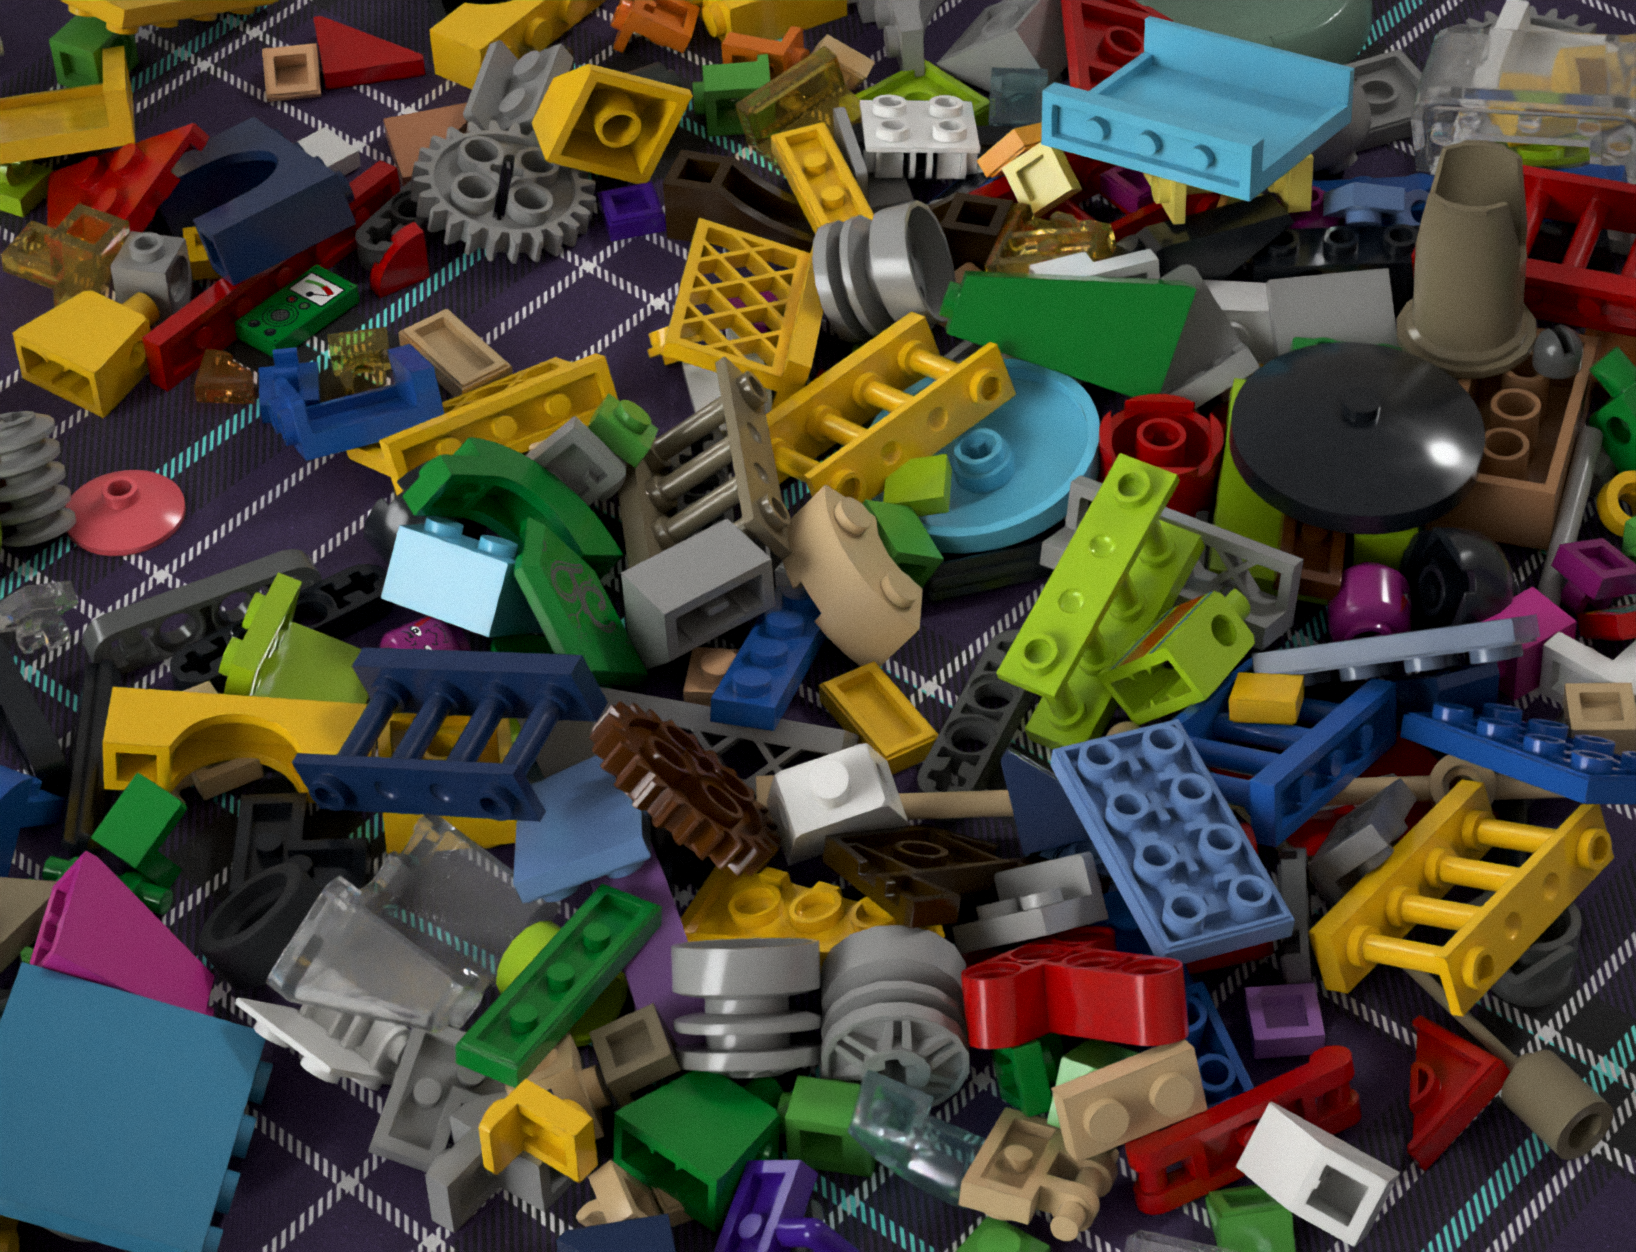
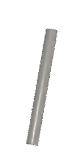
M1591 426L1581 428L1578 434L1537 589L1558 607H1560L1561 593L1567 578L1554 569L1551 564L1560 544L1577 541L1604 438L1602 431Z

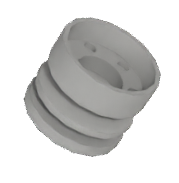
M915 200L881 209L874 213L872 221L865 216L857 215L845 222L838 220L826 223L817 229L813 240L812 253L815 285L822 309L832 329L842 341L851 345L866 342L872 337H876L911 311L925 316L929 326L944 323L948 320V318L939 316V311L949 282H956L953 260L939 221L926 204Z
M903 925L875 926L850 934L831 948L821 966L822 1077L824 1079H839L848 1083L868 1085L871 1075L885 1077L887 1113H913L937 1106L960 1090L970 1073L961 982V972L966 969V962L955 945L933 931L921 928L910 929Z
M737 938L677 943L671 946L672 992L688 997L705 999V1011L687 1014L673 1021L674 1032L706 1035V1042L677 1046L674 1049L681 1069L709 1071L722 1074L727 1078H761L779 1076L800 1067L822 1063L820 1042L791 1039L790 1032L820 1028L822 1015L806 1010L791 1009L789 996L808 993L821 987L819 940L804 938Z

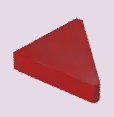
M313 17L326 89L330 90L426 75L423 54L326 17Z
M1419 1015L1412 1021V1026L1417 1032L1416 1062H1412L1410 1072L1409 1109L1414 1114L1413 1139L1407 1145V1153L1418 1168L1426 1171L1502 1089L1510 1071L1499 1058Z

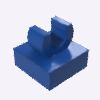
M296 347L273 350L275 366L259 367V406L262 423H272L267 406V399L276 397L272 380L284 377L303 398L305 406L321 403V381L318 361L299 363Z

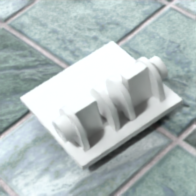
M880 95L873 100H860L865 143L863 159L867 173H874V178H903L904 153H908V179L915 178L916 153H925V179L932 178L933 153H937V179H965L966 174H977L978 163L976 160H978L977 154H980V144L972 101H962L957 97L949 95L935 96L929 101H906V99L897 95Z
M317 973L307 981L304 987V995L307 998L301 1009L237 997L234 1004L257 1020L253 1027L254 1030L274 1044L286 1048L293 1047L303 1055L300 1065L312 1075L330 1083H338L341 1077H346L372 1090H379L382 1084L392 1085L411 1030L388 1014H385L377 1005H371L369 999L360 995V993L343 982L335 974L324 976L321 973Z

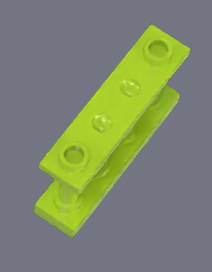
M1119 453L998 668L996 674L1000 680L1042 696L1024 729L1030 741L1053 750L1101 737L1118 706V702L1097 675L1162 614L1173 607L1205 549L1201 535L1159 520L1180 482L1177 474Z

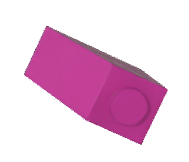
M85 851L52 888L29 964L213 1017L214 1008L208 1005L215 976L97 856Z

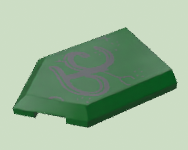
M530 517L524 519L521 522L519 540L524 544L523 553L516 557L514 576L554 653L582 655L598 684L640 686L646 682L648 672L596 572L546 525Z

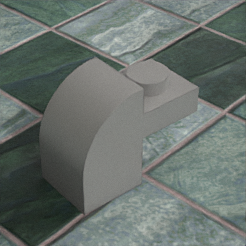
M507 1092L478 1097L450 1114L454 1146L451 1149L448 1148L440 1152L425 1174L432 1221L452 1233H455L500 1187L545 1212L575 1182L524 1150L498 1175L484 1168L479 1124L490 1105L498 1099H505L508 1096Z

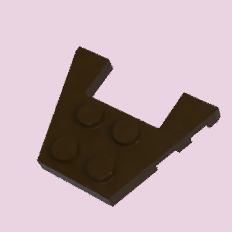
M928 824L826 835L822 861L903 926L913 929L957 923L960 900L980 901L984 899L985 891L997 890L994 881L996 873L1052 859L1037 855L1001 859L999 858V844ZM1097 873L1102 885V894H1106L1109 890L1110 877Z

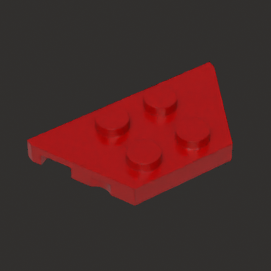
M1061 0L1070 86L1090 91L1114 72L1144 52L1145 19L1148 16L1171 22L1173 20L1135 0Z
M195 123L145 139L136 144L128 143L120 149L99 156H91L82 162L51 172L48 177L47 250L64 263L123 244L131 231L143 232L153 219L157 208L169 197L180 181L171 172L183 153L191 150L201 152L210 136Z

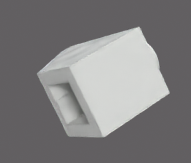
M1272 1101L1266 1107L1236 1165L1240 1171L1287 1210L1353 1247L1367 1237L1400 1175V1172Z

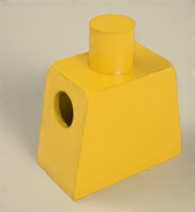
M95 291L81 292L12 333L22 378L97 416L106 417L149 372L142 337L151 331L150 326L159 320L160 313L158 307L148 295L142 292L135 293L122 304Z

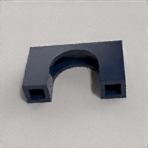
M254 116L209 138L201 152L191 150L183 153L171 170L180 181L169 197L160 204L153 217L155 224L172 237H180L183 235V228L195 226L213 270L233 286L356 224L349 206L355 200L354 194L343 173L339 170L332 171L319 156L312 157L304 151L298 142H290L278 128L271 129Z

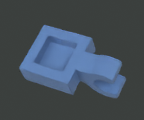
M1352 182L1323 193V216L1344 218L1348 227L1382 226V219L1388 220L1391 225H1420L1412 217L1411 206L1426 203L1429 192L1420 189L1405 192V188Z

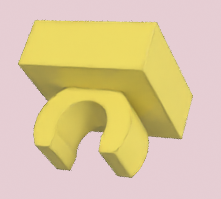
M1041 142L1002 167L1025 217L1029 219H1038L1082 190L1063 150L1041 145Z

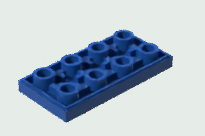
M1434 702L1432 712H1409V714H1404L1400 737L1583 804L1636 805V751H1623L1622 755L1614 753L1616 743L1612 740L1581 734L1575 735L1573 739L1567 737L1569 726L1566 724L1535 718L1529 719L1527 723L1521 721L1522 709L1497 703H1484L1482 713H1473L1474 709L1465 705L1450 702Z

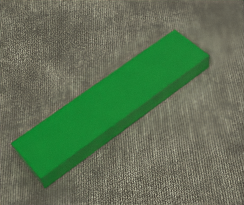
M602 883L455 1045L456 1064L516 1088L525 1078L529 1077L662 924V906Z

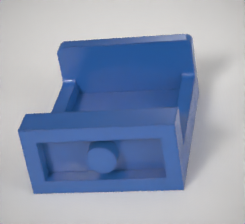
M411 344L388 349L395 384L310 406H305L303 398L284 377L272 380L276 397L267 399L272 426L276 434L281 433L286 447L293 445L305 461L377 443L383 438L445 414L434 366Z

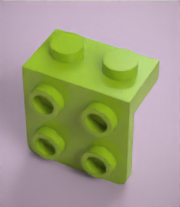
M278 572L266 595L259 592L254 594L242 624V628L248 630L243 640L232 637L224 652L218 673L228 676L224 694L367 704L369 700L368 693L352 668L362 649L292 622L302 581Z

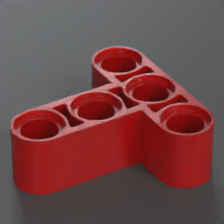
M1080 926L1051 934L970 966L961 972L967 1041L971 1047L979 1049L1015 1047L1048 1033L1139 1046L1172 1044L1182 1041L1189 1036L1183 963L1172 958L1117 951L1115 930L1110 927Z

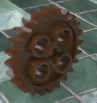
M619 701L616 706L612 704L592 727L593 732L589 735V739L595 743L592 747V752L604 760L600 767L616 777L614 786L623 791L633 801L632 806L635 809L647 811L653 817L652 823L656 828L665 827L672 833L676 844L679 846L684 844L702 861L705 857L709 856L713 863L722 871L728 866L737 876H741L746 872L752 877L756 872H760L780 849L778 844L781 841V837L774 832L778 826L765 816L769 810L761 803L755 801L754 790L737 776V772L734 769L723 767L718 762L717 753L713 750L705 751L699 746L693 734L688 735L676 726L672 720L662 721L652 709H648L645 713L635 703H631L628 707L622 701Z

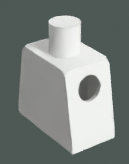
M867 743L858 744L778 772L773 777L767 798L771 817L778 826L776 831L781 837L780 843L788 866L823 854L826 835L909 825L887 760Z

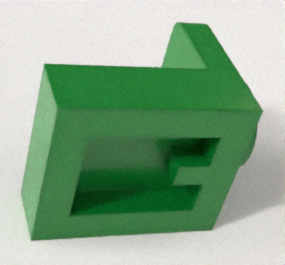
M1048 1033L1015 1047L990 1049L1001 1098L1028 1118L1048 1112L1052 1102L1050 1088L1056 1084L1061 1058L1065 1055L1061 1034Z

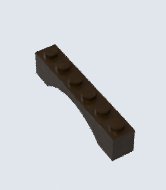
M680 150L663 182L667 238L692 242L698 219L702 218L810 253L815 233L796 196L781 190L759 177L736 158ZM955 192L934 204L927 205L937 217L945 234L953 260L954 271L965 263L971 262L981 271L1007 272L1014 256L1012 200Z

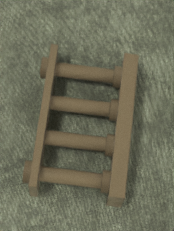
M725 356L715 362L721 396L658 438L655 437L650 450L636 468L626 462V478L618 490V498L629 568L682 542L683 539L739 503L742 518L733 523L752 541L759 538L781 560L792 554L787 534V526L791 523V518L782 502L764 406L768 402L767 393L753 373L750 371L742 373ZM726 422L728 436L670 474L668 473L672 457ZM733 462L734 477L675 515L674 508L677 506V498Z

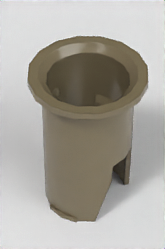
M1463 140V142L1442 147L1415 244L1413 298L1405 304L1397 317V343L1402 351L1432 363L1452 378L1482 379L1506 373L1527 360L1537 340L1536 319L1524 303L1527 262V212L1522 156L1506 148V145L1487 140Z

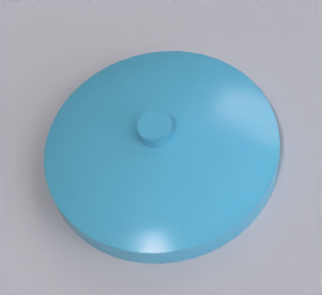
M1003 359L1016 395L934 454H947L952 468L949 512L920 516L918 518L939 552L960 554L985 552L1011 546L1034 537L1052 527L1067 515L1071 481L1080 475L1096 481L1100 472V420L1091 397L1076 380L1066 374L1025 360ZM926 377L903 392L915 396L936 380ZM882 410L870 427L890 414V412ZM884 491L872 500L883 502Z

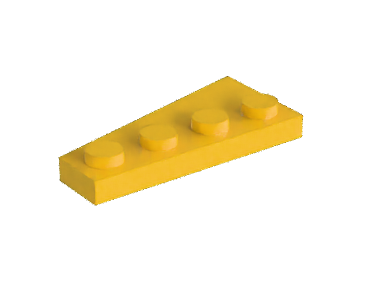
M715 866L680 918L688 942L737 938H804L819 940L820 973L821 966L831 948L850 934L875 926L902 925L867 896L859 901L843 897L839 886L818 881L812 888L797 885L791 882L788 872L768 866L759 874L755 873L752 877L746 872L741 876H737L728 866L724 871ZM942 925L920 927L921 929L933 931L943 938L945 937Z

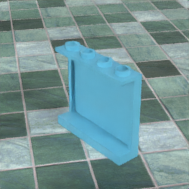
M1148 16L1145 19L1144 52L1090 91L1056 82L1042 91L1041 145L1250 202L1351 122L1355 68Z

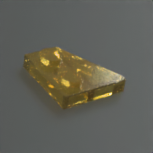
M1014 203L1010 215L985 264L986 272L1029 273V265L1081 252H1086L1093 262L1111 258L1116 247L1111 224L1091 219L1078 220L1074 215L1058 211L1050 216L1051 221L1034 217L1030 204Z

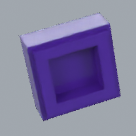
M652 182L597 193L598 208L611 242L667 231L665 213Z

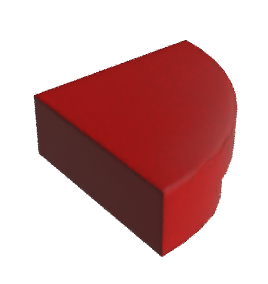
M415 222L401 228L390 238L394 243L386 251L380 263L375 262L371 269L370 289L379 298L430 277L424 231Z

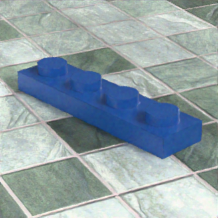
M791 584L777 586L774 591L775 607L761 613L711 697L710 722L775 731L827 637L814 622L822 613L812 601L804 586L793 589Z

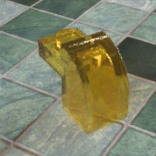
M79 203L56 229L31 220L2 252L3 271L53 289L55 307L83 291H95L102 294L113 282L110 266L130 234L129 221Z

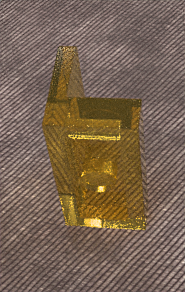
M826 46L821 47L735 104L748 145L781 174L783 172L772 152L771 135L825 122L835 141L833 108L845 107L851 126L856 123H862L860 99L846 88L838 58Z

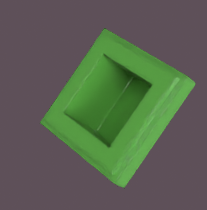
M1257 1184L1215 1190L1205 1195V1203L1219 1252H1296L1292 1212L1287 1210Z

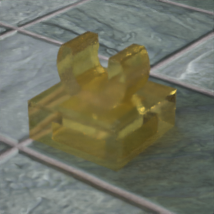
M387 327L327 334L334 377L340 376L342 388L346 396L354 394L353 380L359 373L367 372L375 377L376 388L387 386L386 370L391 369L387 351L390 349Z

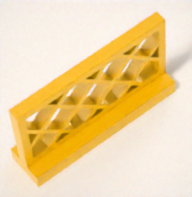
M699 218L693 234L661 355L716 373L715 362L725 356L742 373L750 371L759 379L764 388L775 391L771 409H774L805 387L812 368L823 316L822 305L815 285L812 264L813 246L810 253ZM709 243L727 248L730 252L719 254ZM767 262L789 269L775 272ZM746 267L754 276L743 278L735 269ZM714 273L722 282L711 284L703 275ZM771 291L779 300L768 302L760 292ZM738 297L747 307L736 309L727 299ZM706 303L715 313L703 315L695 305ZM763 321L772 332L761 334L751 323ZM731 328L740 338L728 340L719 330ZM699 335L707 345L697 344L682 338ZM756 353L767 365L748 360L744 355Z
M595 353L575 362L554 357L444 401L442 405L445 414L383 438L377 443L347 450L349 459L391 477L396 495L398 496L404 490L397 484V481L407 472L439 455H453L469 437L493 441L522 454L529 451L531 444L547 439L574 416L585 426H588L595 410L608 393L616 399L618 397L605 356Z

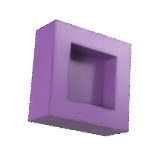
M1315 982L1245 988L1244 1008L1254 1059L1311 1055L1317 1049L1325 1047V1031Z

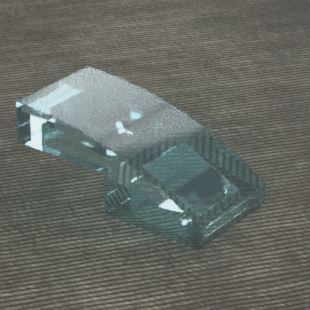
M868 1069L862 1078L847 1132L868 1153L895 1174L932 1196L965 1211L967 1207L958 1205L961 1181L986 1139L929 1115L934 1099L933 1096Z

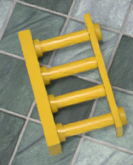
M912 311L766 414L779 484L791 476L805 482L812 497L826 484L844 497L854 498L860 503H863L865 499L872 500L884 491L885 479L908 460L934 455L1016 395L998 345L989 342L964 361L958 363L940 355L926 317ZM926 377L936 380L915 396L903 392ZM882 410L890 412V414L869 429L861 427V425ZM836 443L844 446L823 462L814 460Z
M1462 779L1393 847L1394 852L1388 859L1367 873L1308 931L1325 989L1348 994L1378 963L1440 975L1451 1014L1463 1017L1614 859L1611 837L1607 832L1600 804L1582 803L1558 829L1497 820L1493 815L1485 784L1483 782ZM1492 847L1533 853L1521 867L1479 861ZM1455 885L1496 892L1482 907L1441 900ZM1416 924L1458 931L1443 947L1402 939Z

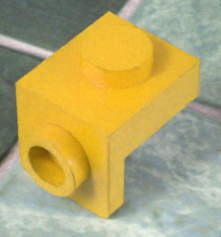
M526 1078L505 1099H498L492 1103L479 1124L483 1166L495 1175L500 1174L523 1150L579 1184L598 1166L593 1118L575 1101L570 1099L562 1100Z

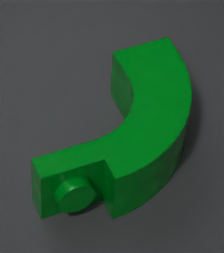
M469 437L453 455L443 454L431 459L420 469L419 478L402 496L414 516L462 517L473 520L488 527L502 538L518 544L517 553L519 555L524 550V544L519 540L521 522L530 517L546 525L596 572L599 580L624 556L603 523L571 488L537 462L493 441Z

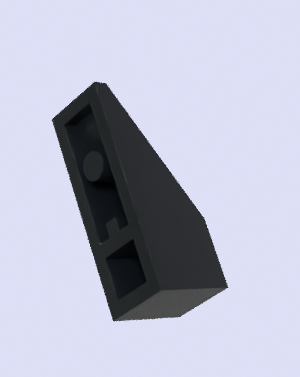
M1271 194L1255 197L1250 202L1243 200L1185 216V224L1173 225L1172 221L1168 220L1145 226L1135 235H1128L1118 241L1105 259L1151 249L1159 259L1160 278L1180 265L1189 264L1197 269L1203 280L1222 281L1294 224L1295 221Z

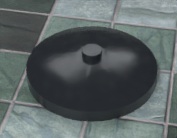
M1335 342L1317 344L1290 351L1267 362L1256 370L1241 387L1235 399L1231 416L1229 442L1234 464L1246 484L1267 504L1281 513L1325 530L1351 534H1386L1413 529L1437 520L1453 510L1468 496L1480 474L1485 447V429L1480 411L1467 391L1454 378L1432 363L1418 356L1386 346L1357 342Z

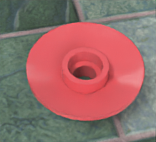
M123 470L108 473L87 482L71 496V500L65 505V508H70L75 512L76 524L66 533L73 543L94 554L126 556L141 553L162 544L179 529L186 513L185 499L177 484L161 474L144 470Z

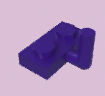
M802 1160L747 1161L714 1252H790L792 1247L809 1248L813 1252L861 1251L818 1218H803L818 1173Z

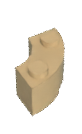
M825 484L791 518V523L787 526V534L792 554L782 560L793 589L804 586L810 598L822 613L814 621L822 632L859 666L875 661L880 667L920 629L923 589L906 573L902 572L888 555L878 535L876 517L869 513L858 500L844 497Z

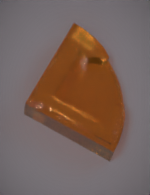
M206 349L194 384L196 401L205 403L255 404L256 393L251 371L233 361V356L228 352Z

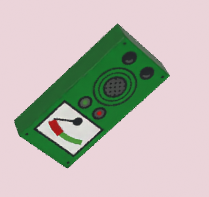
M316 264L235 321L236 336L239 340L273 358V350L299 346L359 303L358 286Z

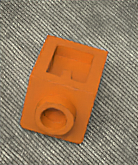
M620 0L610 24L611 27L618 30L613 49L623 53L633 32H636L659 46H667L680 53H684L692 38L700 7L685 0Z
M791 26L781 42L729 32L721 44L723 64L757 61V55L768 54L772 99L786 101L797 82H803L808 74L809 64H807V61L810 57V52L808 49H804L803 28Z

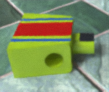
M1224 586L1218 591L1214 590L1173 607L1152 623L1113 659L1097 677L1132 722L1138 725L1186 708L1191 704L1194 705L1204 701L1216 690L1255 644L1254 634L1243 622L1250 615V604L1240 591L1233 587ZM1165 661H1169L1174 668L1167 669L1161 665Z

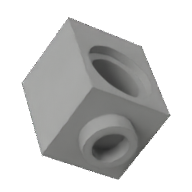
M130 232L110 266L116 299L118 303L122 304L137 292L148 295L154 301L160 313L159 320L153 324L158 326L188 304L195 294L186 239L159 235L152 232Z

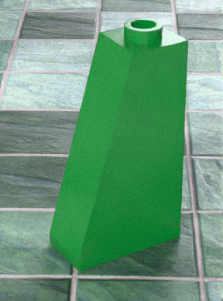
M965 271L961 284L953 281L949 282L940 307L939 316L948 318L945 329L949 335L981 346L992 342L998 345L1001 353L1130 397L1146 394H1160L1197 289L1192 284L1182 280Z

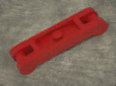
M1337 1045L1319 1048L1311 1054L1309 1063L1166 1129L1154 1131L1125 1143L1128 1165L1138 1173V1179L1133 1185V1190L1139 1211L1149 1215L1167 1213L1246 1176L1236 1165L1266 1107L1271 1101L1331 1135L1358 1123L1362 1118L1359 1094L1350 1088L1349 1083L1355 1076L1351 1051L1346 1047ZM1181 1160L1182 1167L1167 1173L1166 1167Z

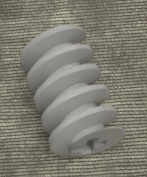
M32 411L0 414V479L6 481V486L0 488V502L11 503L12 508L0 515L1 526H16L17 530L16 533L2 540V544L5 546L21 547L46 542L60 536L76 524L75 512L70 508L64 507L71 500V492L65 485L58 484L66 477L65 466L60 462L52 461L60 454L61 448L57 440L47 437L55 430L54 418L46 414L34 413Z

